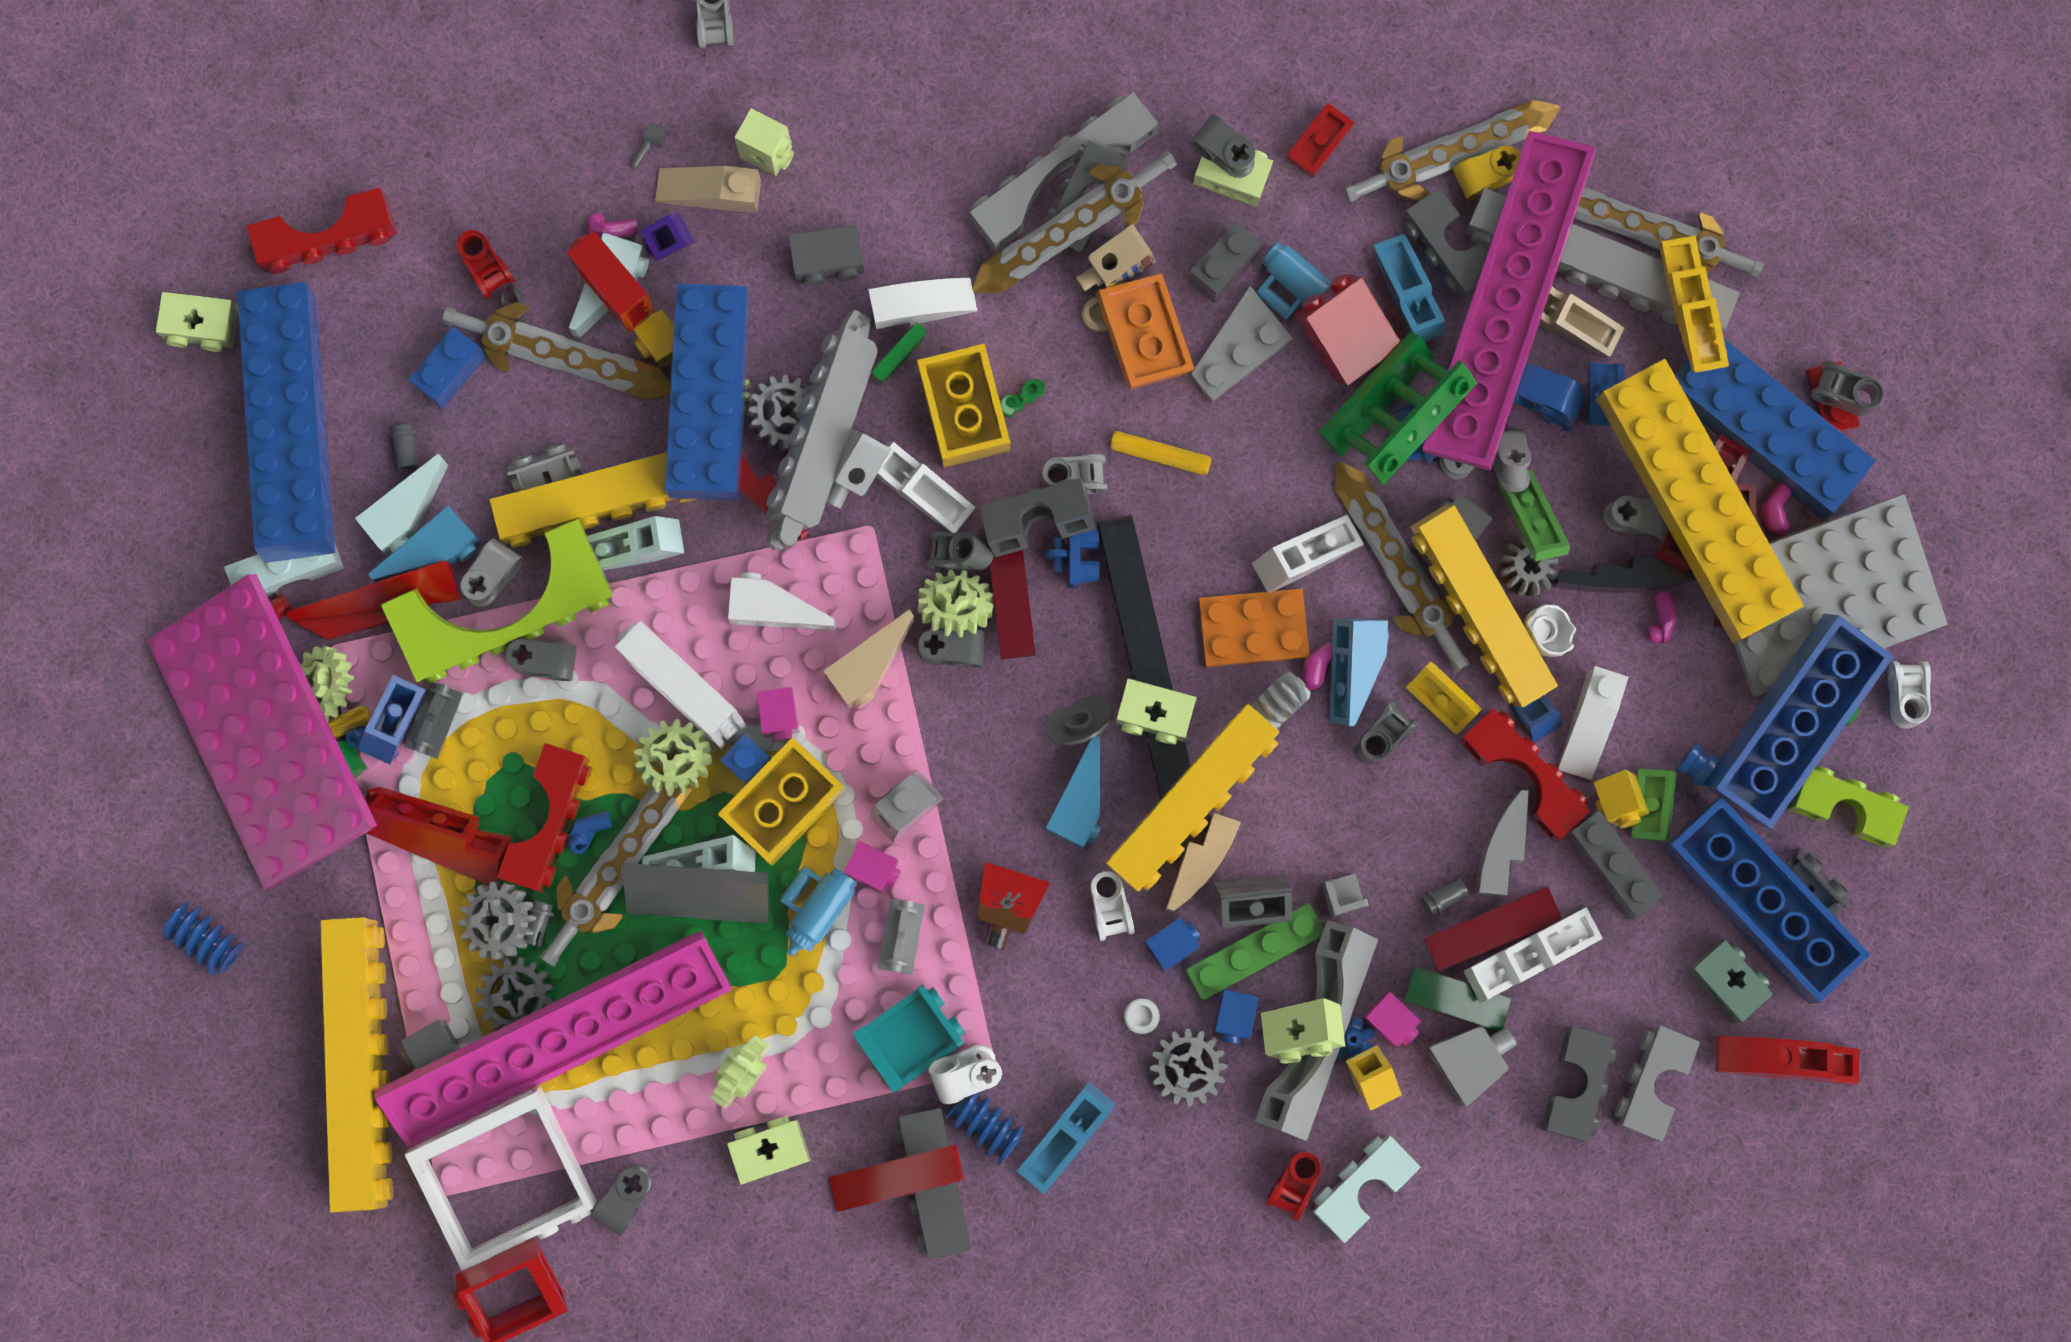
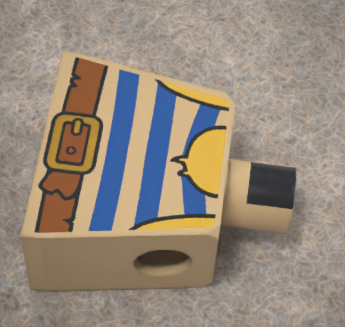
M1132 224L1091 253L1088 259L1093 267L1076 277V279L1088 295L1103 284L1108 288L1126 283L1156 264L1151 250ZM1110 262L1118 263L1113 270H1106V266Z

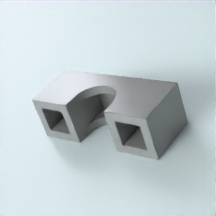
M1661 1025L1653 1026L1652 1031L1646 1030L1639 1048L1644 1051L1640 1063H1634L1628 1074L1627 1083L1631 1084L1627 1097L1621 1096L1615 1109L1614 1115L1619 1117L1616 1123L1617 1126L1651 1140L1663 1142L1675 1108L1662 1103L1656 1097L1654 1082L1657 1076L1666 1070L1679 1075H1688L1700 1041Z

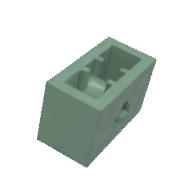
M1724 940L1712 946L1687 970L1734 1023H1739L1748 1018L1773 993L1768 988L1770 985L1768 979L1759 970H1752L1744 962L1746 958L1744 952L1735 943L1730 942L1728 944ZM1737 973L1738 977L1735 979L1737 985L1729 986L1727 984L1730 980L1728 974Z

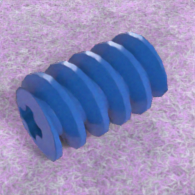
M185 902L167 920L162 931V937L165 940L174 939L173 946L177 949L185 947L184 955L189 958L196 956L195 963L201 967L207 965L206 972L209 975L226 971L240 956L245 943L240 942L232 947L231 943L234 938L232 933L224 938L219 937L223 926L220 924L210 930L209 926L212 917L207 916L199 921L198 917L202 909L197 907L188 912L187 908L190 902Z
M980 1092L967 1096L957 1103L945 1120L956 1115L954 1128L958 1129L965 1124L968 1125L964 1136L968 1139L978 1134L979 1136L975 1144L978 1148L987 1143L990 1144L986 1155L991 1157L999 1152L1000 1157L997 1162L999 1166L1020 1142L1024 1128L1019 1125L1010 1130L1013 1118L1008 1116L1000 1121L999 1116L1002 1109L998 1106L988 1111L991 1099L987 1097L978 1102L977 1098Z

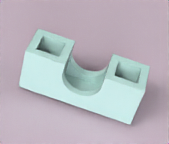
M336 545V553L269 563H265L260 555L257 554L224 567L230 585L248 574H257L267 597L277 594V589L287 583L301 579H310L312 581L344 569Z
M1386 1135L1383 1139L1376 1136L1363 1149L1367 1155L1358 1164L1351 1161L1338 1174L1342 1180L1332 1190L1329 1186H1326L1313 1199L1316 1206L1311 1211L1343 1243H1346L1370 1219L1358 1203V1191L1362 1184L1368 1180L1378 1179L1390 1191L1397 1192L1421 1168L1391 1136Z

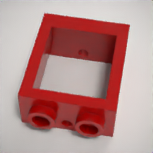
M595 231L588 236L583 234L570 245L571 249L567 254L576 272L628 333L655 313L646 291Z
M536 1238L530 1239L455 1274L457 1289L452 1291L454 1300L460 1311L467 1310L470 1316L468 1324L476 1339L482 1337L484 1342H504L568 1312L565 1293ZM528 1267L542 1295L489 1319L475 1290Z

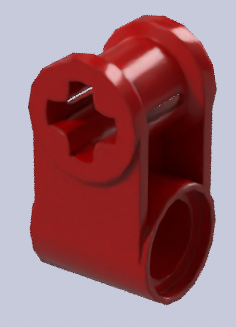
M467 230L458 237L456 246L458 253L469 268L470 275L486 300L491 297V292L508 282L510 284L516 282L501 257L497 256L481 232ZM471 243H482L483 248L479 254L474 256L466 254V249Z
M1299 1150L1289 1157L1281 1175L1276 1179L1265 1201V1206L1271 1207L1273 1205L1292 1215V1220L1297 1222L1305 1210L1311 1192L1321 1174L1322 1169L1319 1159L1306 1150ZM1304 1157L1310 1158L1314 1166L1313 1171L1308 1176H1298L1295 1172L1296 1162ZM1281 1195H1284L1295 1202L1291 1203L1288 1200L1282 1198Z

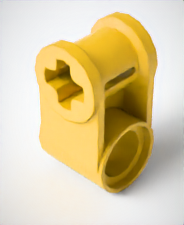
M1504 145L1456 165L1453 171L1466 200L1471 201L1475 199L1474 195L1479 193L1481 195L1484 188L1492 191L1512 182L1521 156L1520 152L1513 146ZM1503 159L1506 164L1512 163L1510 170H1507L1505 166L1499 167L1500 160Z

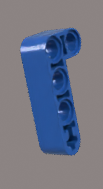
M1453 355L1448 363L1446 370H1449ZM1526 363L1513 403L1540 412L1547 424L1553 422L1562 426L1561 430L1570 432L1575 425L1586 398L1581 384L1577 381Z

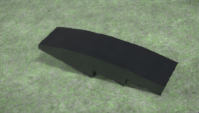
M1635 555L1628 560L1627 568L1597 562L1592 567L1591 574L1560 569L1558 577L1554 579L1553 587L1584 592L1628 593L1663 589L1693 582L1697 579L1690 567L1683 573L1661 560Z

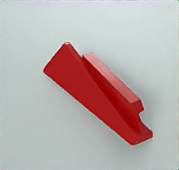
M440 561L290 610L286 613L290 620L330 641L389 624L381 604L416 588L428 606L431 604L456 602L462 600L453 567L447 561Z
M383 787L368 789L364 799L377 826L366 832V834L490 886V882H499L500 879L497 878L508 844L512 842V837L477 830L479 827L478 816Z

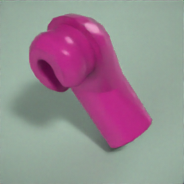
M593 214L587 218L588 233L590 234L595 231L600 238H602L603 233L619 238L637 236L638 226L635 219L605 222V217L602 214Z
M1782 483L1776 484L1760 510L1766 528L1777 536L1784 535L1790 528L1783 505L1792 491Z
M1661 592L1654 596L1659 621L1658 625H1650L1647 630L1648 640L1653 644L1659 642L1662 644L1667 643L1672 637L1677 622V614L1669 592Z
M1330 641L1304 661L1300 679L1306 684L1305 687L1308 690L1317 689L1324 682L1327 664L1332 661V642Z

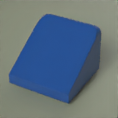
M1545 695L1524 708L1518 706L1511 708L1534 743L1563 725L1560 712Z

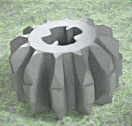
M1521 538L1519 540V548L1514 544H1510L1507 547L1509 555H1503L1500 558V562L1507 566V568L1502 569L1499 574L1501 577L1511 576L1512 579L1507 582L1506 587L1511 589L1515 584H1518L1517 594L1519 596H1523L1528 588L1532 597H1536L1539 595L1540 588L1548 591L1552 587L1548 579H1556L1559 573L1550 567L1557 565L1559 560L1558 558H1550L1535 562L1524 538ZM1532 561L1535 567L1533 571L1526 573L1523 568Z
M1288 672L1267 688L1253 702L1251 707L1277 729L1309 699L1311 692L1305 687L1306 684L1299 677L1297 678L1292 672Z

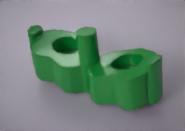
M1038 379L1026 381L1020 396L1016 394L1005 395L1001 401L1004 417L1012 418L1015 413L1023 410L1024 404H1032L1037 398L1043 397L1046 389L1045 381Z

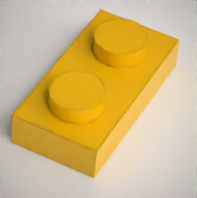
M1432 661L1405 687L1455 735L1482 710Z

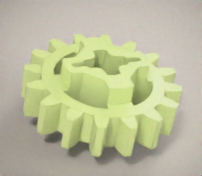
M949 570L946 577H943L940 573H935V582L926 579L924 588L919 589L918 613L922 614V622H932L931 630L934 632L943 628L944 636H949L951 631H956L959 637H963L964 630L967 629L972 634H975L977 632V625L986 627L987 618H992L994 596L993 593H989V584L983 583L979 585L980 576L976 575L971 579L967 578V571L965 570L961 572L960 576H956L953 570Z
M315 646L313 647L312 654L303 653L304 662L299 664L328 722L329 716H338L337 708L339 706L346 707L347 703L344 700L346 694H352L353 690L348 688V683L354 680V676L348 674V671L352 668V663L346 662L347 655L338 652L336 649L323 646V648Z
M675 719L673 727H668L663 720L660 722V730L656 731L652 727L648 728L649 739L639 738L638 741L642 749L634 751L636 760L639 761L635 766L638 774H642L641 778L645 785L652 782L654 792L658 793L662 787H665L668 796H672L674 788H679L680 792L684 795L687 792V785L691 784L695 788L699 787L698 776L708 777V771L705 766L712 765L713 762L711 755L708 754L711 752L709 741H704L705 735L702 730L694 733L693 723L689 722L682 728L679 719ZM683 740L692 744L696 750H693L692 746H686ZM651 765H654L655 769H662L664 774L657 773Z
M754 1035L743 1048L739 1045L736 1048L733 1047L713 1077L718 1083L710 1099L726 1109L735 1097L739 1096L743 1099L744 1096H747L767 1067L762 1062V1058L768 1052L767 1049L770 1045L757 1035Z

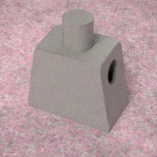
M851 428L826 502L841 509L850 491L860 496L865 495L892 448Z
M913 772L874 806L870 816L890 840L894 842L944 798L921 772Z
M1478 1026L1430 1045L1425 1049L1459 1104L1466 1107L1509 1069L1501 1055L1517 1046V1043L1506 1027L1489 1037L1483 1026Z

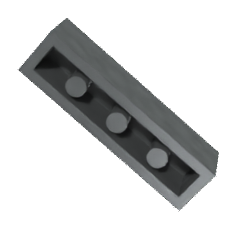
M941 1108L899 1117L900 1124L894 1125L898 1147L905 1145L907 1157L949 1146ZM957 1182L916 1192L915 1195L909 1196L912 1216H920L922 1231L916 1232L920 1253L927 1252L928 1259H934L971 1250Z

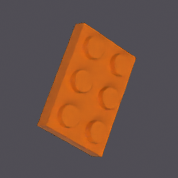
M1162 273L1098 290L1096 297L1128 390L1186 375L1195 370Z
M1303 588L1273 591L1269 594L1268 592L1201 597L1198 599L1205 668L1307 659L1310 656Z

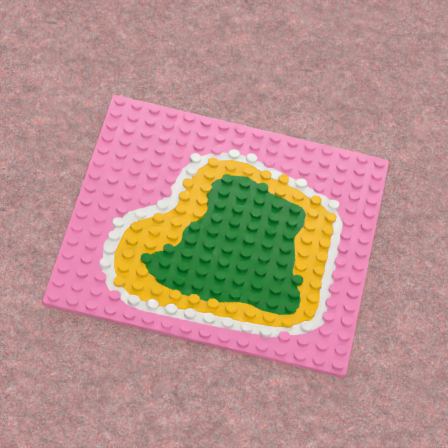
M863 526L796 541L795 545L792 547L786 546L781 551H772V548L769 547L609 583L613 596L607 599L609 602L608 606L592 613L589 612L587 607L575 613L576 620L557 627L556 622L542 627L545 632L544 634L531 639L542 642H563L577 646L572 681L551 680L540 676L517 673L509 665L506 659V651L493 656L490 650L478 655L480 662L460 670L458 665H455L445 670L447 673L446 677L434 682L444 684L453 690L464 693L438 759L404 747L417 713L397 750L399 755L391 764L384 763L355 748L368 767L366 771L355 779L363 797L367 795L368 789L383 787L479 817V827L477 830L512 837L511 843L524 842L537 835L546 824L549 816L550 803L547 792L542 784L533 777L544 743L586 756L590 760L588 766L592 767L591 775L585 787L580 786L576 799L580 800L578 812L574 820H568L564 833L569 835L577 819L607 810L611 818L612 828L595 832L587 851L583 854L577 855L572 853L566 843L562 854L557 853L552 865L556 867L555 877L550 887H544L543 893L502 879L499 880L502 885L504 883L515 885V890L524 891L526 895L522 900L523 902L536 900L553 905L551 912L554 913L553 917H549L541 947L528 943L526 948L515 946L517 955L514 957L505 955L504 958H510L513 965H516L519 957L525 958L527 968L532 962L538 963L539 966L536 973L548 972L549 976L544 983L555 986L554 990L547 992V997L554 999L556 1002L688 936L702 931L730 985H732L731 991L538 1085L541 1086L579 1165L773 1121L784 1116L790 1117L893 1093L852 1034L900 1002L922 984L927 990L931 987L935 988L945 1002L940 1007L947 1019L954 1016L966 1032L960 1037L964 1044L947 1056L980 1044L986 1045L992 1050L937 805L894 842L890 840L870 816L874 806L913 772H921L932 784L901 646L879 688L873 692L876 697L860 709L856 705L849 709L823 672L895 620L875 530L871 526ZM740 573L760 574L761 579L772 582L834 618L836 631L731 624L728 620L731 577L740 578ZM540 599L447 619V621L470 629H495L521 619L536 606ZM639 621L644 623L731 704L748 726L724 752L705 735L704 741H709L711 752L708 754L711 755L713 761L712 765L705 766L708 771V777H697L699 787H694L644 856L731 835L736 836L751 847L718 815L746 785L720 760L744 734L771 759L788 741L772 742L771 737L765 738L762 734L757 692L792 687L800 733H794L792 737L845 787L846 791L773 866L755 850V872L768 873L769 922L754 923L627 914L623 886L607 910L602 912L603 914H621L623 916L614 929L593 934L592 931L583 933L578 930L559 956V961L554 967L541 959L540 955L544 950L548 949L567 922L562 917V910L558 909L557 886L567 876L574 894H577L580 884L604 851L613 843L652 786V782L647 785L643 783L642 774H638L635 766L639 761L636 760L634 751L642 749L638 741L639 738L649 739L648 728L652 727L656 731L660 730V722L663 720L668 727H673L675 719H679L682 728L691 722L643 678L615 648L619 643L617 637L621 631H625L631 624L635 626ZM394 632L335 644L331 647L338 650V652L346 654L345 661L352 663V668L348 671V674L353 675L354 680L348 683V688L353 691L352 694H346L345 696L346 707L340 706L342 714L362 705L367 706L373 715L392 675L427 690L429 684L426 679L419 682L416 681ZM521 636V637H519V638H517V639H515V640L510 641V643H512L513 641H516V640H518V639H524V637ZM523 649V653L520 655L516 654L515 658L519 660L521 665H524L525 660L531 659L532 656L527 652V649ZM693 724L694 729H695L694 733L697 732V731H700V730ZM683 740L686 746H692L693 750H696L692 744ZM651 765L657 773H662V769H655L654 765ZM366 834L406 1037L438 1019L447 1022L461 1048L497 1031L492 1029L494 1019L488 1021L482 1019L487 1009L476 1006V1003L484 1000V995L477 993L476 988H485L487 983L481 979L482 974L492 976L494 973L491 965L496 964L503 968L504 960L492 959V956L491 958L479 957L480 951H470L468 947L472 940L461 938V935L467 931L466 926L458 925V921L466 919V914L460 910L461 906L469 907L471 904L467 895H479L477 887L479 885H488ZM859 841L898 859L899 863L896 868L900 869L901 873L893 889L886 887L884 893H881L854 880L857 882L853 889L855 894L821 942L816 944L811 951L802 949L797 951L794 956L788 954L790 938L786 936V933L797 913L779 900L803 866H806L821 878L826 872L830 874L834 867L844 872ZM812 878L794 904L801 909L819 882ZM890 899L907 900L925 905L912 975L877 969ZM518 972L521 982L526 985L536 984L530 976ZM502 978L497 982L493 994L498 993L504 984ZM514 987L513 994L508 996V1000L519 1005L518 999L523 997V991H518ZM539 998L533 999L528 1007L529 1014L536 1008ZM504 1007L496 1008L501 1016L513 1020L508 1009ZM757 1035L770 1045L767 1049L768 1052L762 1058V1062L767 1067L747 1096H744L743 1099L739 1096L735 1097L732 1103L724 1109L710 1099L718 1083L713 1077L733 1047L736 1048L739 1045L743 1048L750 1038ZM980 1054L976 1055L978 1060L982 1059ZM929 1069L898 1091L932 1084L933 1081ZM536 1108L431 1158L433 1170L446 1196L565 1169Z

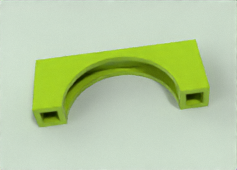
M579 518L546 531L545 535L551 554V571L546 590L540 601L529 613L509 625L495 629L480 630L453 624L434 612L421 597L417 588L381 604L417 682L426 679L428 684L436 682L447 676L446 669L458 665L460 670L480 662L478 658L480 654L491 650L493 656L506 651L512 640L521 636L526 640H531L544 634L545 632L542 627L556 622L557 627L576 620L575 613L588 607L589 612L592 613L609 605L607 599L613 596V592Z

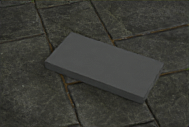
M624 863L623 882L627 914L754 923L769 922L768 873Z

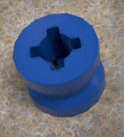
M1695 742L1680 760L1675 771L1680 774H1687L1692 778V783L1699 787L1712 773L1718 764L1719 758L1715 755H1707L1703 752L1702 746Z

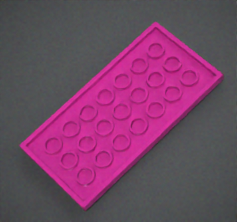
M257 574L246 575L147 640L149 648L264 890H269L282 884L377 826Z

